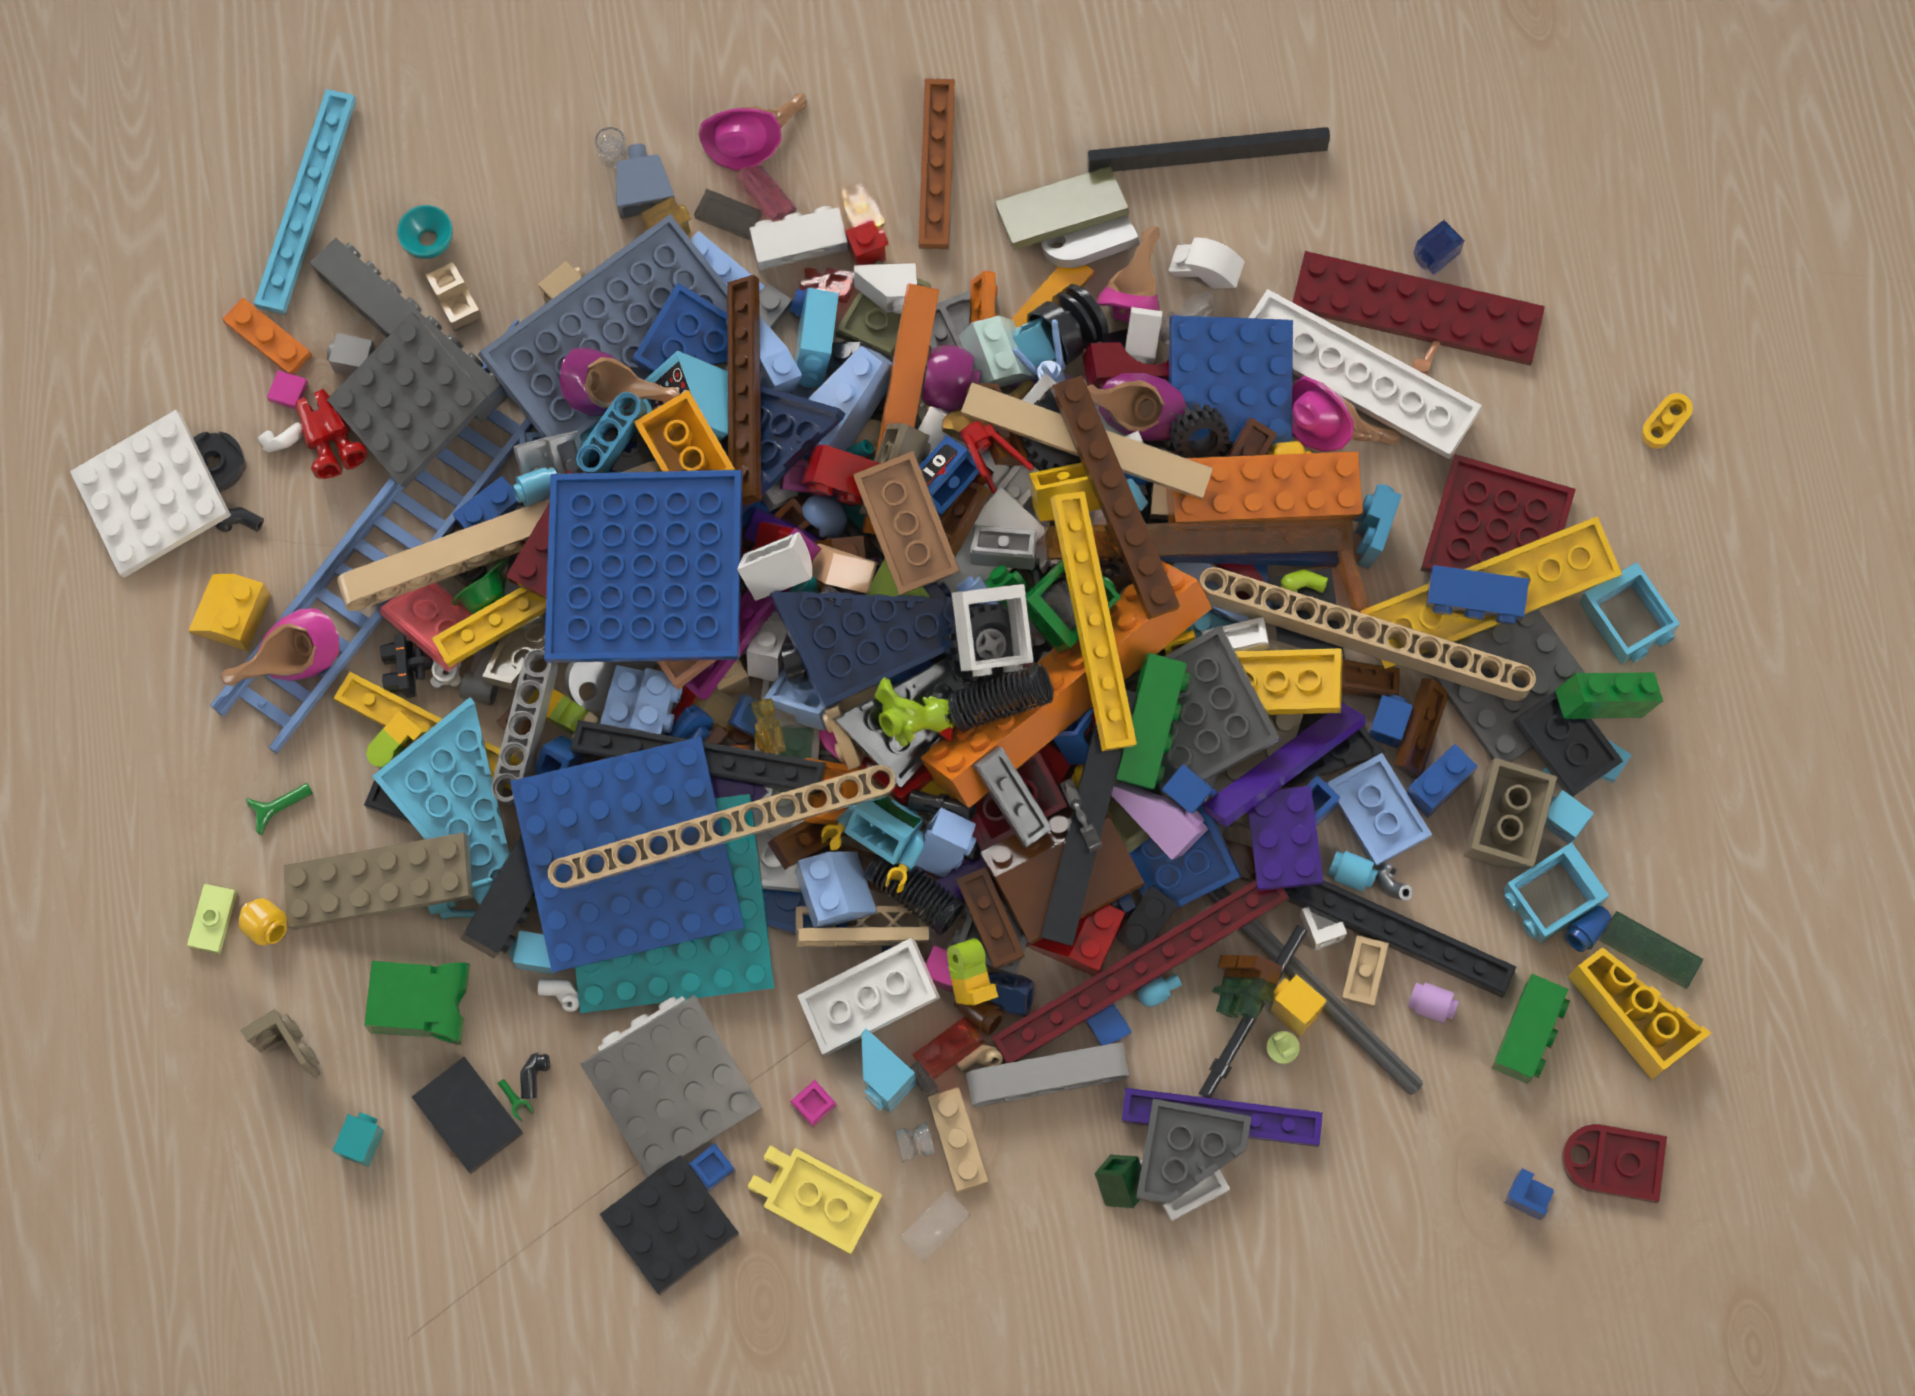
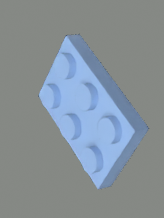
M1383 753L1327 782V785L1340 796L1337 806L1369 859L1374 862L1375 868L1431 837L1432 833Z

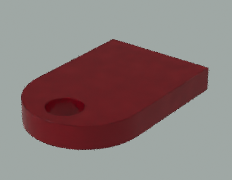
M1599 1124L1586 1125L1576 1130L1565 1142L1562 1150L1563 1169L1571 1182L1583 1190L1658 1203L1660 1201L1667 1136ZM1573 1147H1582L1587 1151L1588 1161L1585 1164H1577L1572 1160L1570 1153Z

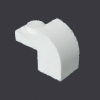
M1195 237L1192 244L1176 246L1168 272L1174 278L1199 277L1212 289L1236 288L1245 261L1235 251L1222 243Z

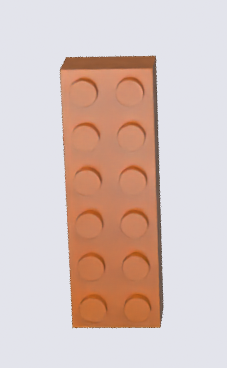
M1358 451L1186 458L1213 468L1202 500L1166 488L1169 528L1355 520L1363 514Z

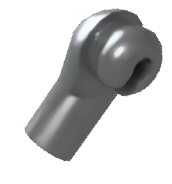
M1384 863L1376 875L1378 883L1389 897L1403 901L1409 900L1413 895L1411 886L1396 882L1394 877L1398 874L1397 869L1393 868V865L1389 863Z

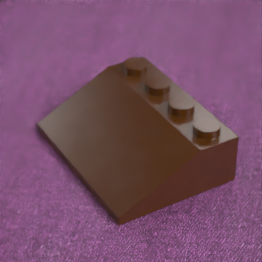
M1070 806L1047 817L1053 829L1028 847H1024L1015 834L980 852L983 868L987 867L997 893L1030 945L1043 939L1040 938L1073 809ZM1106 814L1100 837L1103 847L1098 849L1080 919L1144 886V881L1108 814Z

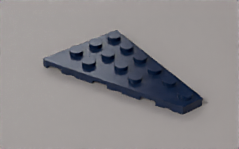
M760 385L761 496L844 419L846 414L840 408ZM727 435L719 443L728 456ZM754 503L742 506V514Z
M779 590L769 595L824 709L878 685L882 678L891 679L945 654L944 648H949L950 643L949 641H944L945 635L951 634L952 629L948 627L951 621H955L952 597L928 598L910 595L887 596L884 594L852 595V593L831 592L823 594L805 591L797 593L779 592ZM987 602L973 603L968 605L969 607L984 605L987 604Z

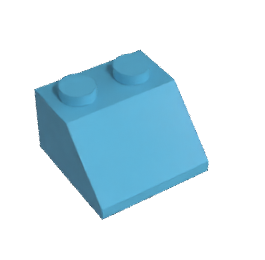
M865 1029L862 1032V1061L866 1099L879 1111L884 1107L890 1113L916 1086L915 1072L868 1029Z

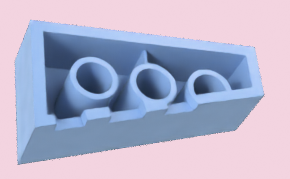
M860 346L815 391L809 400L840 408L846 414L844 419L816 446L826 444L845 451L854 444L888 390L892 368L891 361L878 352ZM810 451L803 457L805 460H808Z

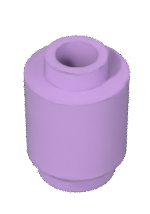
M1426 982L1424 985L1416 983L1408 1008L1414 1009L1415 1014L1444 1024L1446 1018L1453 1020L1459 1001L1453 999L1454 992Z

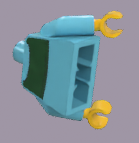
M886 796L850 806L836 820L837 825H827L822 829V843L832 838L830 842L831 851L837 850L841 846V833L844 831V833L891 864L895 865L897 863L899 866L889 870L885 882L887 887L891 880H899L900 884L897 893L904 890L907 880L906 872L907 870H912L924 849L923 833L920 831L923 823L922 818L917 815L916 810H909L908 806L904 807Z

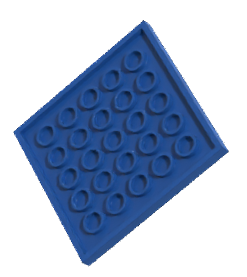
M709 470L551 474L544 660L547 663L739 659L741 575L737 568L741 562L742 471Z
M702 737L510 781L552 972L745 928L726 843L570 889L557 887L548 878L549 866L559 858L719 812ZM719 819L714 825V831L718 836H724L721 820ZM692 827L684 831L683 841L686 845H694L699 841L700 833L697 828ZM655 838L651 844L653 853L661 855L666 852L668 848L666 838ZM626 846L620 851L621 862L623 864H630L635 860L636 850L634 847ZM600 855L591 857L588 862V868L593 874L601 872L605 865L604 859ZM568 864L562 865L557 869L556 876L561 883H566L572 878L573 871Z

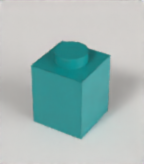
M359 1112L358 1117L347 1114L332 1151L339 1157L369 1167L384 1130L376 1124L378 1119Z

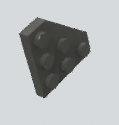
M1153 1099L1136 1199L1169 1205L1244 1153L1247 1149L1252 1116Z

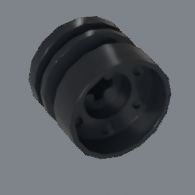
M1070 284L1054 295L1051 302H1044L1027 315V323L1042 317L1049 323L1051 329L1052 320H1057L1065 365H1068L1082 355L1084 349H1087L1091 343H1098L1108 336V324L1102 309L1085 289L1076 284Z

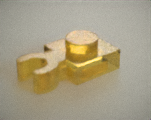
M860 183L857 184L858 194L855 196H850L846 189L842 190L843 202L846 205L844 207L845 215L851 227L874 220L877 229L885 227L884 219L873 197L866 199L865 189Z
M772 698L753 701L752 709L758 721L757 724H754L756 729L754 734L756 746L761 752L772 754L785 752L786 748L780 722L775 720L774 717L775 708Z

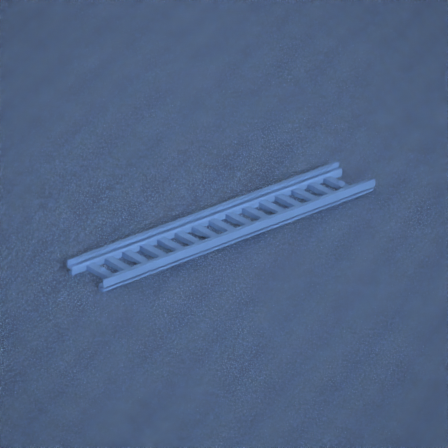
M516 319L507 331L516 326L519 320ZM482 361V363L484 364L482 368L489 374L487 369L488 367ZM502 386L506 396L513 400L511 396L508 394V392ZM495 409L486 418L512 436L502 449L467 425L457 435L493 459L484 472H481L447 448H444L436 456L437 459L475 483L465 497L425 470L414 480L456 507L452 512L454 513L486 488L514 452L513 446L519 445V432H529L534 425L527 417L520 425ZM392 476L277 620L278 622L281 618L299 609H310L318 599L360 628V631L351 642L339 636V650L342 654L331 667L317 674L322 679L312 692L296 681L275 679L269 674L263 675L302 702V705L292 717L250 689L248 686L254 678L244 679L235 686L226 685L210 705L218 714L224 717L240 697L283 727L268 747L276 754H278L384 618L380 614V608L389 600L379 603L378 608L368 618L360 611H348L344 601L326 589L328 584L336 575L340 576L347 571L353 570L345 563L355 550L372 562L389 557L364 540L374 526L407 549L424 544L383 515L394 502L437 531L430 541L449 535L457 525L452 513L445 521L402 492L405 487L400 486ZM262 641L258 644V646L254 649V651L250 654V656L246 659L244 663L250 661L255 656V654L258 652V649Z

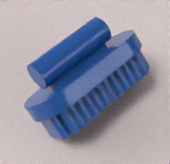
M691 705V708L686 707V710L679 716L671 732L665 735L685 739L702 737L704 742L713 727V720L701 707Z

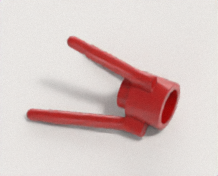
M978 420L960 431V437L969 449L980 475L984 477L992 493H996L997 489L980 454L991 446L989 441L991 437L1029 471L1034 470V466L995 431L991 423L984 427L982 422Z

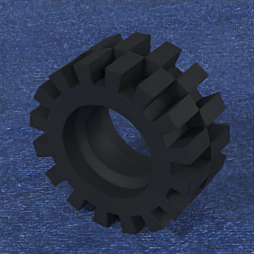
M1195 404L1193 411L1186 407L1184 408L1185 415L1178 413L1175 416L1178 422L1172 420V429L1169 430V434L1178 456L1183 458L1220 457L1218 451L1225 453L1227 450L1225 444L1230 443L1228 436L1230 432L1222 414L1215 407L1211 410L1210 405L1204 404L1203 409H1201L1199 404ZM1202 428L1211 429L1205 438L1198 441L1189 440L1190 435L1196 430Z

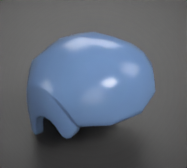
M814 495L808 498L802 507L804 518L811 525L818 528L821 538L829 535L832 536L831 539L838 538L844 531L847 524V514L844 507L835 498L827 495L825 497Z

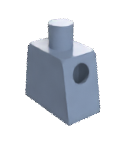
M644 144L629 146V159L617 162L616 204L620 219L677 209L674 193L660 156L657 154L647 156Z

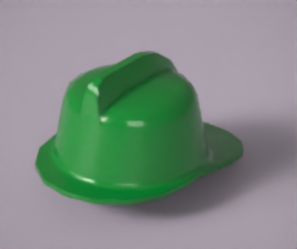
M509 557L497 564L483 578L462 590L454 597L451 602L452 605L462 604L473 615L505 596V582L501 572L508 565Z

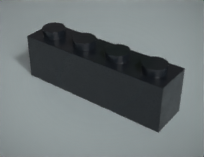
M522 834L517 839L460 939L492 958H495L500 951L506 954L515 938L510 934L516 923L522 926L531 910L526 905L531 896L535 897Z

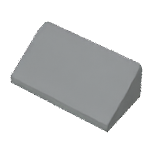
M974 525L970 550L971 564L993 567L1004 565L1006 568L1032 570L1035 568L1038 531Z

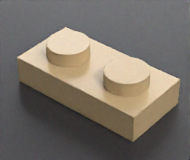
M1356 936L1341 1000L1371 1008L1374 1007L1389 943Z

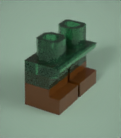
M1220 955L1218 968L1225 970L1221 986H1215L1211 991L1220 996L1216 1012L1230 1018H1238V1015L1250 1019H1257L1261 1004H1272L1273 992L1277 987L1283 966L1258 955Z

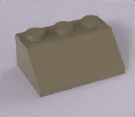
M888 423L875 461L884 463L914 451L920 466L921 461H924L930 452L931 444L928 443L930 435L903 423ZM863 502L858 514L869 517Z
M1494 758L1486 768L1463 857L1492 866L1533 869L1557 776Z

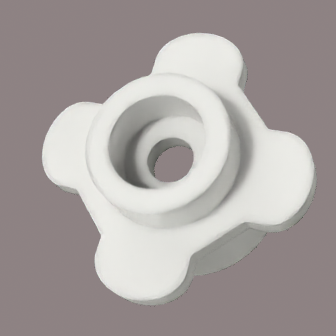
M433 660L431 685L435 688H440L442 685L458 687L462 682V678L459 676V668L462 663L460 662L447 675H444L443 671L445 669Z

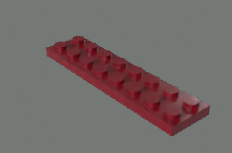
M1309 251L1304 253L1292 303L1318 317L1429 343L1438 341L1442 346L1531 366L1545 309L1543 305Z

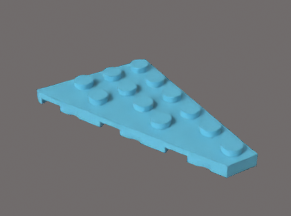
M469 697L372 777L424 839L463 832L469 835L472 882L487 878L495 879L509 855V849L498 801L491 790L493 780L475 702ZM492 884L473 890V898L479 905Z

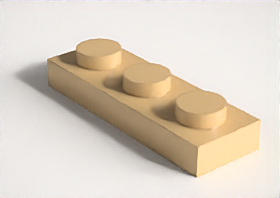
M959 1087L929 1096L928 1101L956 1193L988 1184Z

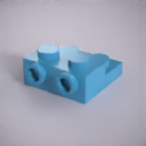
M1377 484L1373 494L1367 493L1362 504L1363 514L1354 520L1358 522L1355 533L1362 535L1356 549V553L1360 554L1357 565L1366 569L1371 567L1383 551L1402 496L1388 485Z

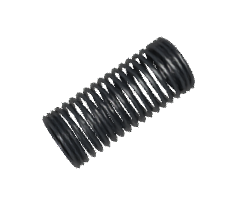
M1037 663L1030 665L1029 668L1025 667L1024 670L1014 671L1013 674L1009 672L1008 675L998 676L997 679L993 677L992 680L982 681L981 684L977 683L976 686L971 685V687L967 686L965 689L961 688L960 690L950 692L948 695V707L954 724L960 731L964 732L979 725L983 726L989 722L1010 717L1016 713L1020 714L1022 711L1026 712L1038 706L1051 704L1054 696L1053 687L1046 669ZM957 700H958V702H959V704H960V707H961V709H962L963 717H962L961 712H960V710H959Z
M877 854L868 865L864 878H867L876 887H880V890L884 891L885 894H889L890 898L894 897V901H898L899 905L903 904V908H907L908 912L912 911L913 915H916L918 919L921 918V921L926 922L927 926L930 925V928L936 931V933L939 935L944 934L960 915L965 902L959 897L954 898V893L949 895L950 890L945 891V886L941 887L940 883L936 884V880L931 881L932 877H927V873L922 874V869L918 870V866H914L911 871L907 870L908 879L904 890L897 898L899 893H897L896 888L900 884L899 880L893 879L887 887L883 888L889 870L894 868L896 864H890V862Z

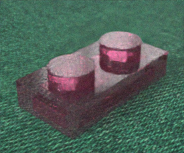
M762 165L744 167L737 175L745 190L755 198L762 207L764 214L772 220L784 219L787 215L793 214L797 210Z

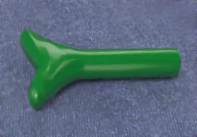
M305 783L268 803L247 798L246 803L248 807L256 812V832L262 835L266 825L277 812L313 794L309 784Z

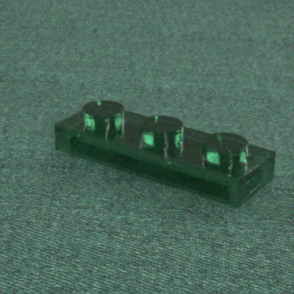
M1618 911L1614 913L1599 940L1685 989L1690 986L1704 960Z

